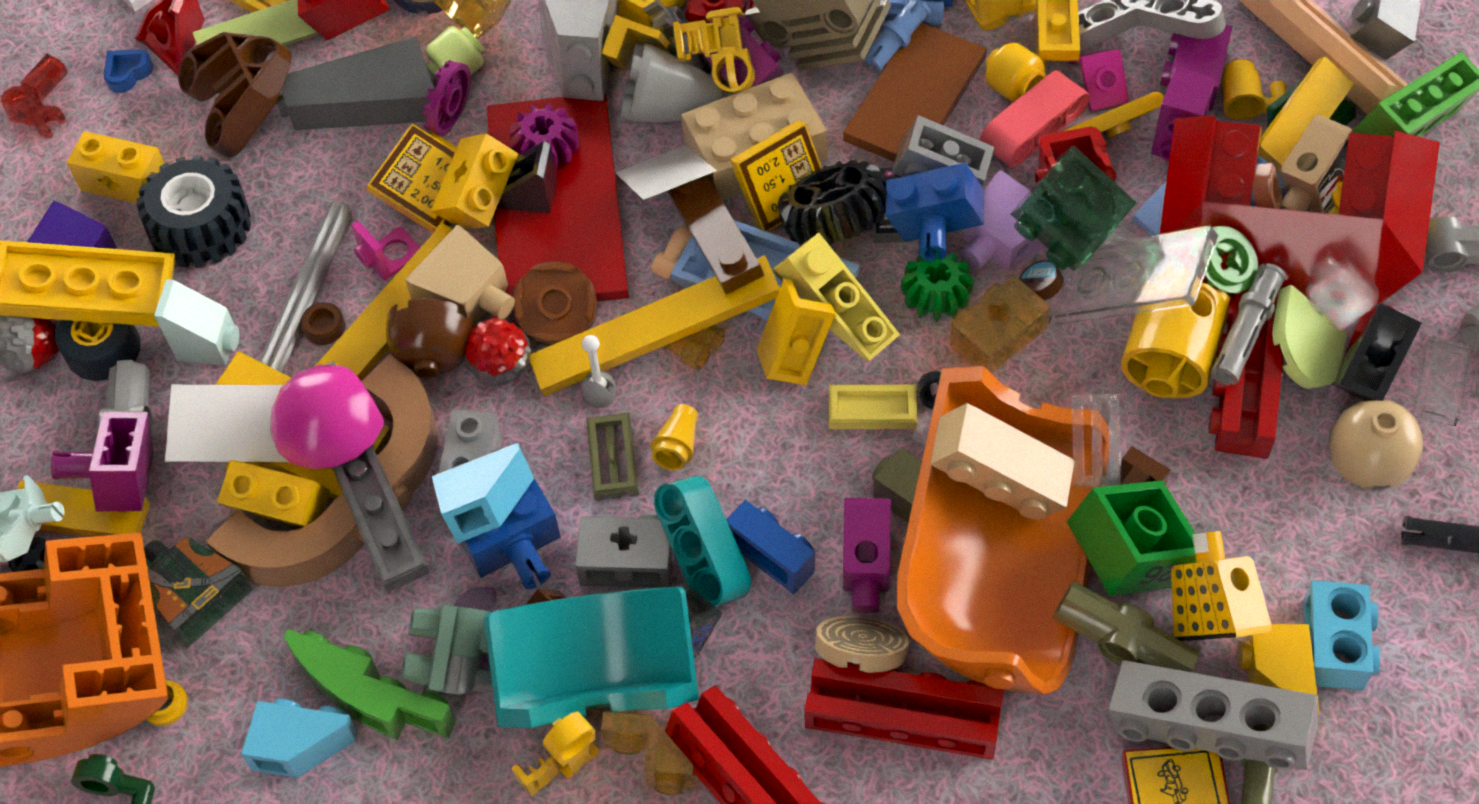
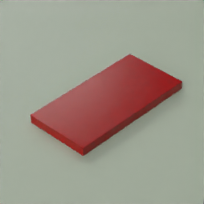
M606 92L603 101L555 97L486 106L489 135L511 148L510 125L517 123L518 112L529 114L531 105L539 110L544 109L549 102L554 111L564 107L568 117L573 118L574 122H576L578 130V152L572 153L570 164L558 163L556 171L557 183L550 213L498 208L495 210L498 260L504 267L508 283L505 293L513 297L516 284L534 266L550 261L570 263L586 274L594 285L597 302L629 298Z

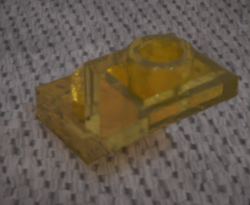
M603 712L601 732L605 747H611L613 751L624 755H635L640 750H647L644 766L647 787H654L656 792L665 795H680L683 793V790L695 791L696 778L693 764L652 716Z

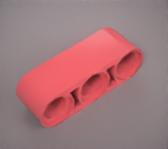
M1055 70L990 121L983 130L979 141L994 146L993 155L1009 168H1016L1039 149V140L1042 136L1059 133L1079 117L1090 101V94L1059 70Z

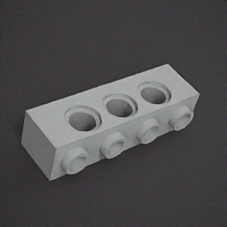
M1122 660L1108 709L1113 732L1120 734L1128 740L1142 742L1148 739L1167 743L1169 746L1181 751L1199 749L1215 752L1220 757L1233 761L1246 758L1265 762L1267 765L1279 770H1291L1293 768L1308 770L1319 721L1317 695L1125 660ZM1163 706L1173 707L1171 711L1166 713L1155 712L1156 709ZM1210 715L1222 717L1215 722L1203 721L1205 717ZM1259 724H1266L1271 726V728L1266 731H1255L1251 729L1252 727Z

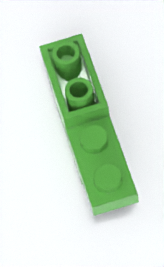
M287 629L284 639L303 672L324 696L353 719L396 740L399 739L405 724L449 738L456 720L445 698L430 691H423L420 695L406 690V687L401 682L387 676L380 677L372 656L357 646L347 645L344 649L330 644V641L319 633L307 630L304 634Z

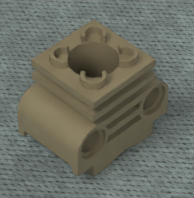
M752 0L756 8L748 9L745 17L756 28L755 32L763 41L767 40L771 46L777 48L791 46L788 55L791 59L799 58L796 67L801 71L863 61L883 24L891 3L889 0Z

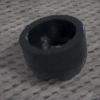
M938 370L923 374L918 381L917 392L924 406L933 409L936 394L932 395L930 385L937 383L938 386L941 372Z

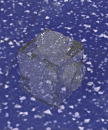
M1344 251L1334 259L1331 255L1326 256L1311 268V275L1306 289L1307 300L1318 314H1326L1339 330L1376 306L1379 289L1347 251Z

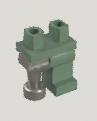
M446 604L441 605L437 609H414L411 613L408 635L432 639L430 655L405 653L400 679L416 685L424 686L423 691H430L436 694L458 696L469 691L493 692L491 671L480 668L481 656H488L484 616L490 611Z

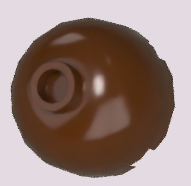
M429 298L411 299L408 301V308L398 311V304L391 307L386 321V340L389 351L393 357L406 365L417 377L435 378L439 374L446 373L461 364L465 358L468 337L474 326L472 315L468 311L465 318L463 315L458 314V305L448 301Z

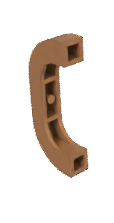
M388 354L362 381V384L374 400L381 415L393 424L391 438L377 457L403 510L410 503L413 492L423 482L433 464L438 443V432L434 414L422 383L406 365ZM343 492L316 520L306 525V527L292 531L269 530L256 524L237 509L205 541L212 555L216 553L242 570L237 575L238 577L256 584L276 587L295 586L322 578L344 565L365 544Z

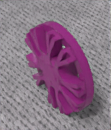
M451 60L446 61L444 67H440L439 71L435 73L437 78L435 90L428 88L429 94L425 97V99L431 102L423 106L422 116L428 118L424 127L439 136L448 134L462 114L471 84L469 67L461 62Z

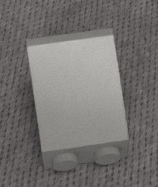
M538 0L542 39L563 97L603 101L613 64L601 52L615 15L619 16L618 0Z

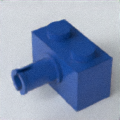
M966 162L886 181L885 216L904 242L920 239L919 256L926 261H936V249L938 250L939 260L946 257V233L984 225V189Z
M534 479L501 527L465 540L461 544L480 578L512 563L522 580L524 588L530 590L537 588L533 580L534 575L532 571L541 585L551 575L536 550L561 538L555 512Z

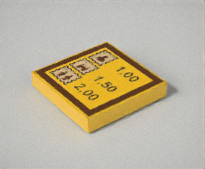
M800 120L795 121L730 159L756 228L766 232L781 224L777 206L780 204L779 197L789 191V185L796 184L801 178L813 171L822 169L806 123Z
M412 123L368 183L366 191L431 233H434L446 220L431 212V208L455 151Z

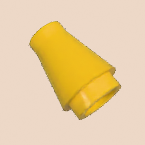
M686 404L676 405L670 417L651 441V457L658 466L667 470L677 471L683 469L685 464L692 460L695 428L698 419V412L693 407Z

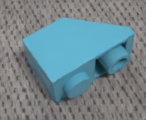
M518 443L432 476L441 515L457 544L501 527L534 480L533 473Z
M276 699L274 703L257 701L241 755L252 771L298 778L355 742L358 731L350 716L345 711L336 707L322 706L319 710L302 708L300 704L287 699Z

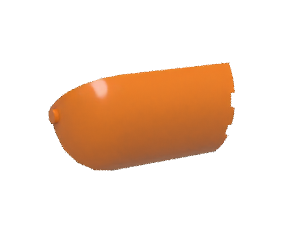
M984 366L942 368L897 574V609L910 637L927 652L957 673L996 689L1046 695L1058 690L1068 675L1079 637L1078 632L1053 619L1055 611L1073 581L1087 588L1091 566L1067 521L1092 488L1104 487L1113 433L1099 410L1063 408L1042 402L1040 409L1019 402L1020 393L1003 385ZM969 403L1072 458L1074 466L1067 508L1039 520L1026 518L1020 514L1019 510L1001 501L989 499L982 491L965 482L952 480L948 477L947 473L930 465L939 418Z

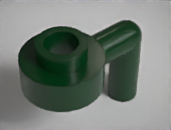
M91 754L88 759L78 760L71 778L73 786L90 794L114 796L121 793L133 796L131 804H151L155 792V786L150 780L124 774V771L117 766L115 759L102 754Z

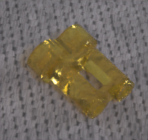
M713 325L689 335L686 340L680 339L663 347L680 356L682 363L698 371L706 364L709 356L721 347L725 339V331Z

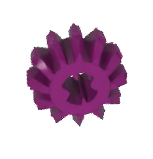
M549 102L544 109L539 110L531 105L529 114L518 112L517 123L510 125L511 149L519 153L518 156L539 143L546 141L551 145L555 171H557L559 162L570 164L572 153L578 152L577 124L573 118L568 117L564 107L554 111Z

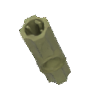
M1075 581L1067 589L1053 617L1056 621L1097 643V649L1102 656L1118 665H1121L1122 660L1192 672L1198 660V650L1155 627L1153 617L1142 608L1128 603L1116 605Z

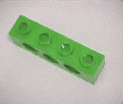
M1461 51L1379 102L1353 129V132L1394 136V132L1398 131L1422 137L1458 113L1479 92V69Z

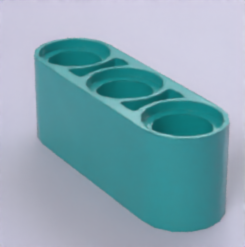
M695 475L660 485L654 494L655 511L696 602L702 607L710 609L744 598L751 588L750 572L710 483L705 478Z

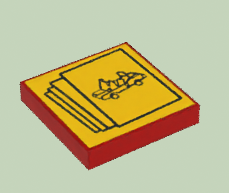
M1173 747L1123 750L1121 759L1128 804H1230L1222 757L1215 752L1199 749L1181 751Z

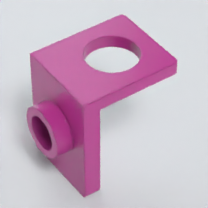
M1120 49L1080 55L1079 61H1069V64L1081 65L1085 91L1090 94V101L1088 103L1090 111L1129 103Z
M358 220L351 224L358 245L354 248L356 256L367 269L372 267L384 281L398 273L421 248L401 226L377 241ZM401 242L408 247L407 254L401 259L390 260L384 255L386 247L392 243Z

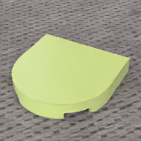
M1289 285L1280 289L1272 336L1274 346L1280 344L1283 356L1287 364L1282 366L1284 371L1295 383L1306 389L1320 388L1332 384L1343 361L1347 331L1294 286Z

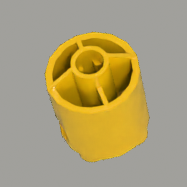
M1181 269L1169 270L1166 277H1159L1148 282L1142 291L1121 359V369L1127 379L1140 389L1160 398H1191L1201 394L1208 386L1211 376L1210 371L1215 362L1228 316L1230 301L1228 294L1194 280L1189 272Z

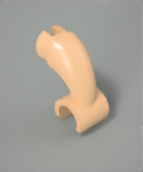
M686 225L678 227L673 232L665 252H660L655 257L651 269L656 275L671 279L670 274L692 236Z

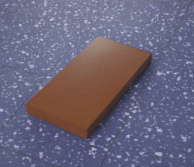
M921 23L910 36L911 42L905 48L900 47L886 65L844 130L843 141L895 162L901 140L918 115L944 126L984 62L987 48Z

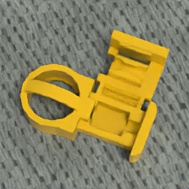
M732 7L708 12L706 19L713 23L706 24L705 20L680 24L679 21L672 22L677 58L681 62L691 61V55L705 53L706 58L711 57L713 80L723 92L733 95L752 86L755 70L751 62L750 51L747 48L743 49L738 17L745 15L740 8ZM683 34H687L689 48L688 54H686ZM734 59L742 60L748 68V75L739 86L736 79ZM725 62L730 87H726L720 79V70Z
M578 711L567 715L563 719L559 717L552 723L553 728L547 733L542 744L552 757H549L546 763L542 758H538V764L541 766L539 769H535L530 765L529 770L531 773L527 776L521 766L516 764L511 768L517 781L531 797L559 774L558 769L569 779L580 770V767L599 754L600 750L593 743L596 739V730Z

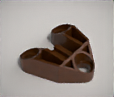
M222 32L190 48L183 57L178 72L180 89L185 94L201 102L207 101L219 93L215 98L205 123V140L209 148L223 156L234 157L241 152L276 105L290 68L292 56L285 46L269 37ZM273 51H276L275 54L269 60L266 61L269 54Z

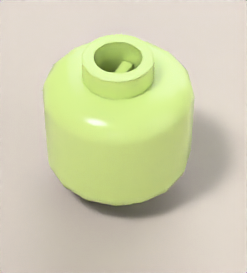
M450 26L428 44L426 53L431 61L426 66L436 78L435 73L439 71L440 67H444L446 61L461 62L469 67L472 76L484 63L482 53L485 51V48L465 26L461 30L455 26Z

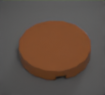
M550 261L534 266L523 278L521 277L515 286L513 294L515 299L513 307L515 320L525 335L538 344L551 346L589 330L595 321L598 303L594 285L586 274L570 263Z

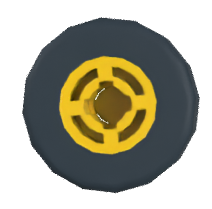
M59 320L55 328V343L70 370L82 379L91 381L109 380V368L114 367L117 361L133 360L135 362L141 350V338L134 325Z

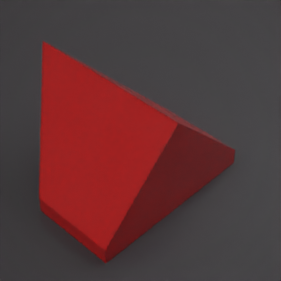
M158 0L147 9L135 37L137 41L143 42L176 75H178L183 57L190 48L194 47L196 42L193 32L200 30L205 20L198 1Z

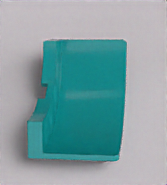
M682 587L637 589L569 597L488 612L484 616L498 727L534 728L553 723L559 717L563 719L577 711L584 717L586 716L585 710L611 707L612 713L670 709L680 706L685 702L689 703L699 700L686 592Z

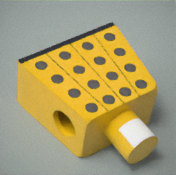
M1221 531L1192 534L1196 562L1174 565L1171 570L1174 637L1180 641L1236 638L1272 631L1253 560L1249 556L1225 559Z

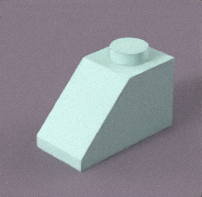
M166 279L154 317L176 360L226 366L230 351H235L239 343V328L237 325H234L228 309L175 280Z

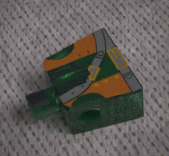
M190 537L182 538L171 549L160 540H153L144 547L153 603L186 649L252 591L241 569Z

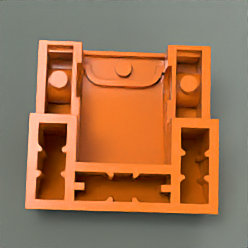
M142 532L46 541L43 569L0 573V767L37 762L95 746L139 725L167 702V686Z

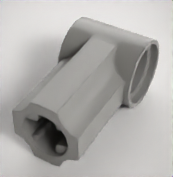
M1448 216L1431 219L1429 221L1425 250L1429 269L1434 272H1454L1466 264H1479V226H1462L1459 219Z
M133 360L117 361L114 367L109 368L107 408L100 410L99 425L102 412H148L151 438L153 439V418L148 406L150 371L146 364H139Z

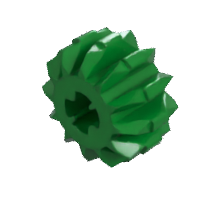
M936 249V261H926L919 255L916 262L908 261L903 278L901 279V291L905 295L904 302L907 308H917L919 319L929 312L933 313V318L937 323L942 313L954 319L958 314V308H967L970 302V294L973 292L974 280L969 275L970 268L968 263L957 262L955 251L942 260H939L938 250Z

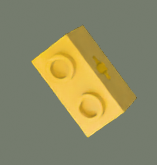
M83 131L66 162L81 191L136 204L137 199L140 198L138 191L141 185L148 184L146 178L152 172L158 173L160 171L159 167L165 164L158 147Z
M487 133L461 138L433 203L431 212L455 226H461L465 230L489 227L519 153Z
M230 459L217 503L234 511L238 509L244 514L302 528L312 523L325 511L331 490L310 479Z

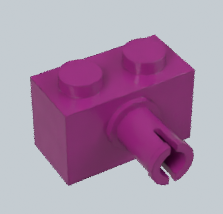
M102 412L93 452L53 451V456H51V475L53 480L90 478L96 512L142 511L154 453L148 412Z

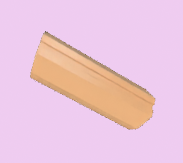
M1239 0L1312 66L1317 60L1326 56L1355 83L1346 96L1367 115L1379 102L1408 85L1366 47L1352 39L1343 27L1312 0Z

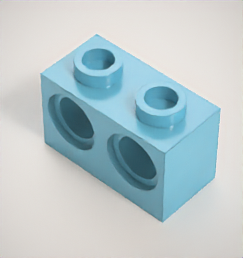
M1312 580L1304 597V624H1309L1316 686L1364 690L1372 674H1378L1380 666V649L1378 646H1372V631L1376 630L1378 624L1377 603L1370 602V585ZM1332 610H1342L1351 619H1342L1335 615ZM1334 652L1348 655L1353 663H1344L1338 660Z

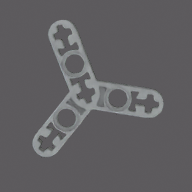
M1103 0L1078 12L1080 52L1138 25L1196 39L1215 37L1223 32L1226 27L1222 5L1214 0ZM1173 10H1178V11H1176V12H1174V13H1168V12L1173 11Z

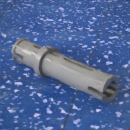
M1268 263L1266 266L1261 264L1251 288L1241 296L1238 303L1240 310L1210 371L1211 376L1216 381L1225 385H1230V383L1236 385L1238 383L1243 367L1250 356L1263 324L1272 317L1275 311L1273 303L1286 279V274L1280 267Z

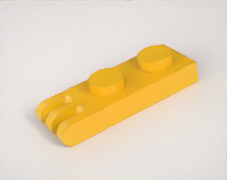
M1152 92L1061 132L1092 126L1101 133L1106 131L1108 138H1112L1132 129L1129 121L1161 107L1164 96L1160 92Z

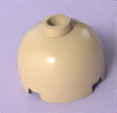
M1370 399L1357 402L1340 415L1330 433L1331 461L1335 469L1346 480L1362 488L1373 489L1374 486L1384 487L1388 485V488L1397 487L1411 477L1421 458L1423 434L1415 417L1405 407L1391 400L1374 401Z

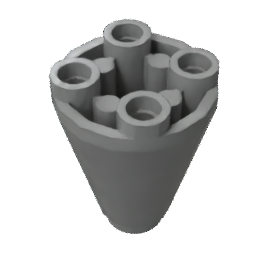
M644 42V45L635 43L629 80L634 82L626 81L620 117L626 118L627 122L632 123L682 122V113L730 96V94L723 92L715 84L712 75L686 61L681 62L676 56L654 44Z

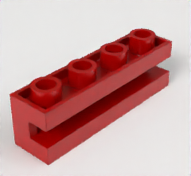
M1251 286L1237 295L1233 293L1232 298H1230L1226 323H1228L1227 334L1222 333L1216 359L1240 310L1238 307L1240 298L1249 291ZM1277 293V296H1276L1275 301H1274V303H1273V304L1275 305V311H1276L1278 293ZM1275 311L1272 317L1263 324L1250 356L1243 367L1238 383L1236 385L1232 383L1225 385L1214 379L1212 396L1220 397L1219 408L1212 407L1208 426V433L1216 435L1214 451L1264 459L1269 458L1276 439L1283 353L1280 344L1274 346L1272 331Z
M814 658L810 693H807L804 709L805 728L994 759L1004 689H996L975 680H970L966 683L947 680L943 675L933 672H923L919 675L902 673L895 668L885 672L869 673L859 670L860 665H854L851 662H848L847 668H841L824 659Z
M716 685L701 693L695 708H692L688 702H685L672 710L663 738L720 804H825L820 802L806 787L799 773L792 767H789L772 749L767 737L757 732L741 714L738 705L732 699L727 698Z

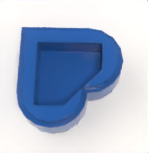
M144 50L107 51L104 80L108 88L115 93L131 90L137 80L148 77L153 71V62L150 55Z

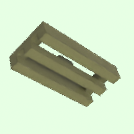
M630 412L586 418L595 501L604 500L603 496L612 495V499L621 498V494L630 493V497L639 496ZM622 424L628 476V481L620 482L614 431V425ZM605 426L611 482L609 484H602L597 427Z

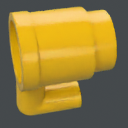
M1235 60L1223 68V77L1221 79L1223 107L1225 115L1230 119H1253L1261 113H1267V107L1287 92L1286 83L1278 80L1272 82L1269 86L1271 97H1265L1262 92L1260 74L1256 70L1254 63L1249 60Z

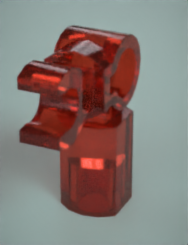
M46 53L20 82L21 86L8 88L1 96L2 106L12 122L24 123L30 127L34 125L40 136L49 139L53 137V133L46 123L58 121L64 124L66 122L63 112L58 107L44 106L41 102L68 73L67 68L59 59Z

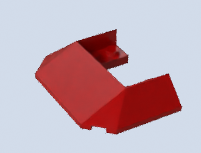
M1215 115L1175 119L1158 245L1177 269L1189 272L1194 280L1207 284L1208 279L1203 273H1196L1200 263L1193 254L1199 248L1197 240L1207 231L1218 226L1230 227L1242 233L1255 250L1258 268L1261 264L1266 266L1267 263L1280 267L1286 274V279L1281 288L1292 285L1317 306L1363 311L1367 303L1374 306L1379 303L1382 304L1386 299L1422 274L1440 142L1398 131L1394 132V136L1349 133L1339 213L1328 214L1251 206L1261 125L1217 121ZM1229 251L1220 256L1222 259L1220 264L1222 270L1229 268L1226 265Z

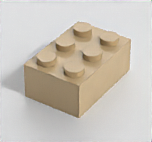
M793 72L681 114L684 145L717 170L707 176L721 200L742 193L730 159L797 120L806 123L819 161L827 160V129Z

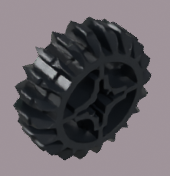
M851 160L844 164L838 161L832 166L827 167L824 165L822 169L813 171L801 178L796 184L789 185V191L779 197L780 204L777 207L782 227L785 233L789 235L790 240L798 242L799 246L818 233L821 234L829 246L840 241L845 243L846 239L851 237H859L861 232L872 230L874 223L881 222L884 219L887 180L884 179L878 166L870 165L868 161L858 163L856 160Z

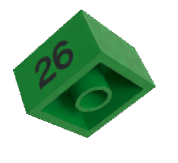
M1163 480L1092 488L1067 521L1068 526L1109 596L1172 588L1171 570L1173 566L1196 562L1192 534L1196 533Z

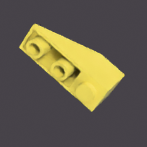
M820 233L802 244L772 269L781 282H783L784 278L793 281L800 299L832 304L835 316L830 330L867 362L900 335Z

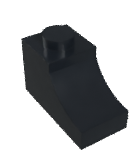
M1377 304L1361 334L1354 344L1350 346L1339 368L1337 377L1331 385L1365 401L1370 399L1383 401L1422 322L1384 304Z

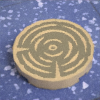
M841 616L824 620L816 627V652L825 661L837 667L847 668L848 662L860 664L859 670L873 673L898 668L905 662L909 649V638L900 628L888 622L870 617Z

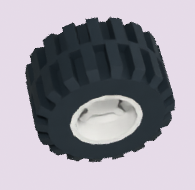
M193 156L192 160H185V157L177 158L174 164L169 165L165 163L161 165L158 173L152 172L146 178L148 184L141 185L138 191L140 198L137 199L136 206L139 211V217L154 251L174 253L178 266L187 268L189 263H194L196 268L205 267V261L212 260L216 264L222 261L221 255L225 252L231 256L237 251L235 243L243 245L247 239L245 231H250L251 228L250 210L240 181L227 164L220 165L218 159L211 157L207 161H204L202 156Z

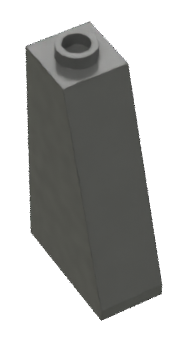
M415 36L288 73L277 104L282 118L290 116L295 130L426 122L428 118L422 116L423 106L431 102L425 99V97L429 94L428 88L434 89Z

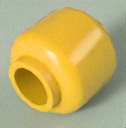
M1011 42L995 49L986 61V83L991 89L1010 102H1015L1046 77L1042 59L1019 43Z

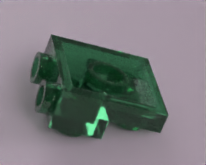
M1073 145L1067 149L1043 179L1034 185L1010 215L1017 220L1014 227L1021 236L1029 241H1034L1037 238L1049 249L1046 252V257L1052 264L1062 270H1066L1069 267L1072 271H1075L1087 263L1137 202Z

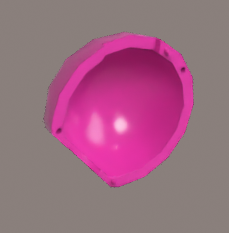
M317 365L296 373L280 388L271 407L270 434L278 453L291 464L309 469L332 468L357 458L375 442L384 426V419L365 386L352 370L340 365Z

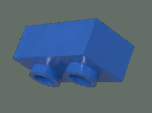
M745 499L726 519L741 554L792 594H795L815 573V551L810 542L802 535L797 533L792 535L780 526L776 517L763 507L756 508Z

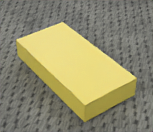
M916 384L829 385V429H917Z

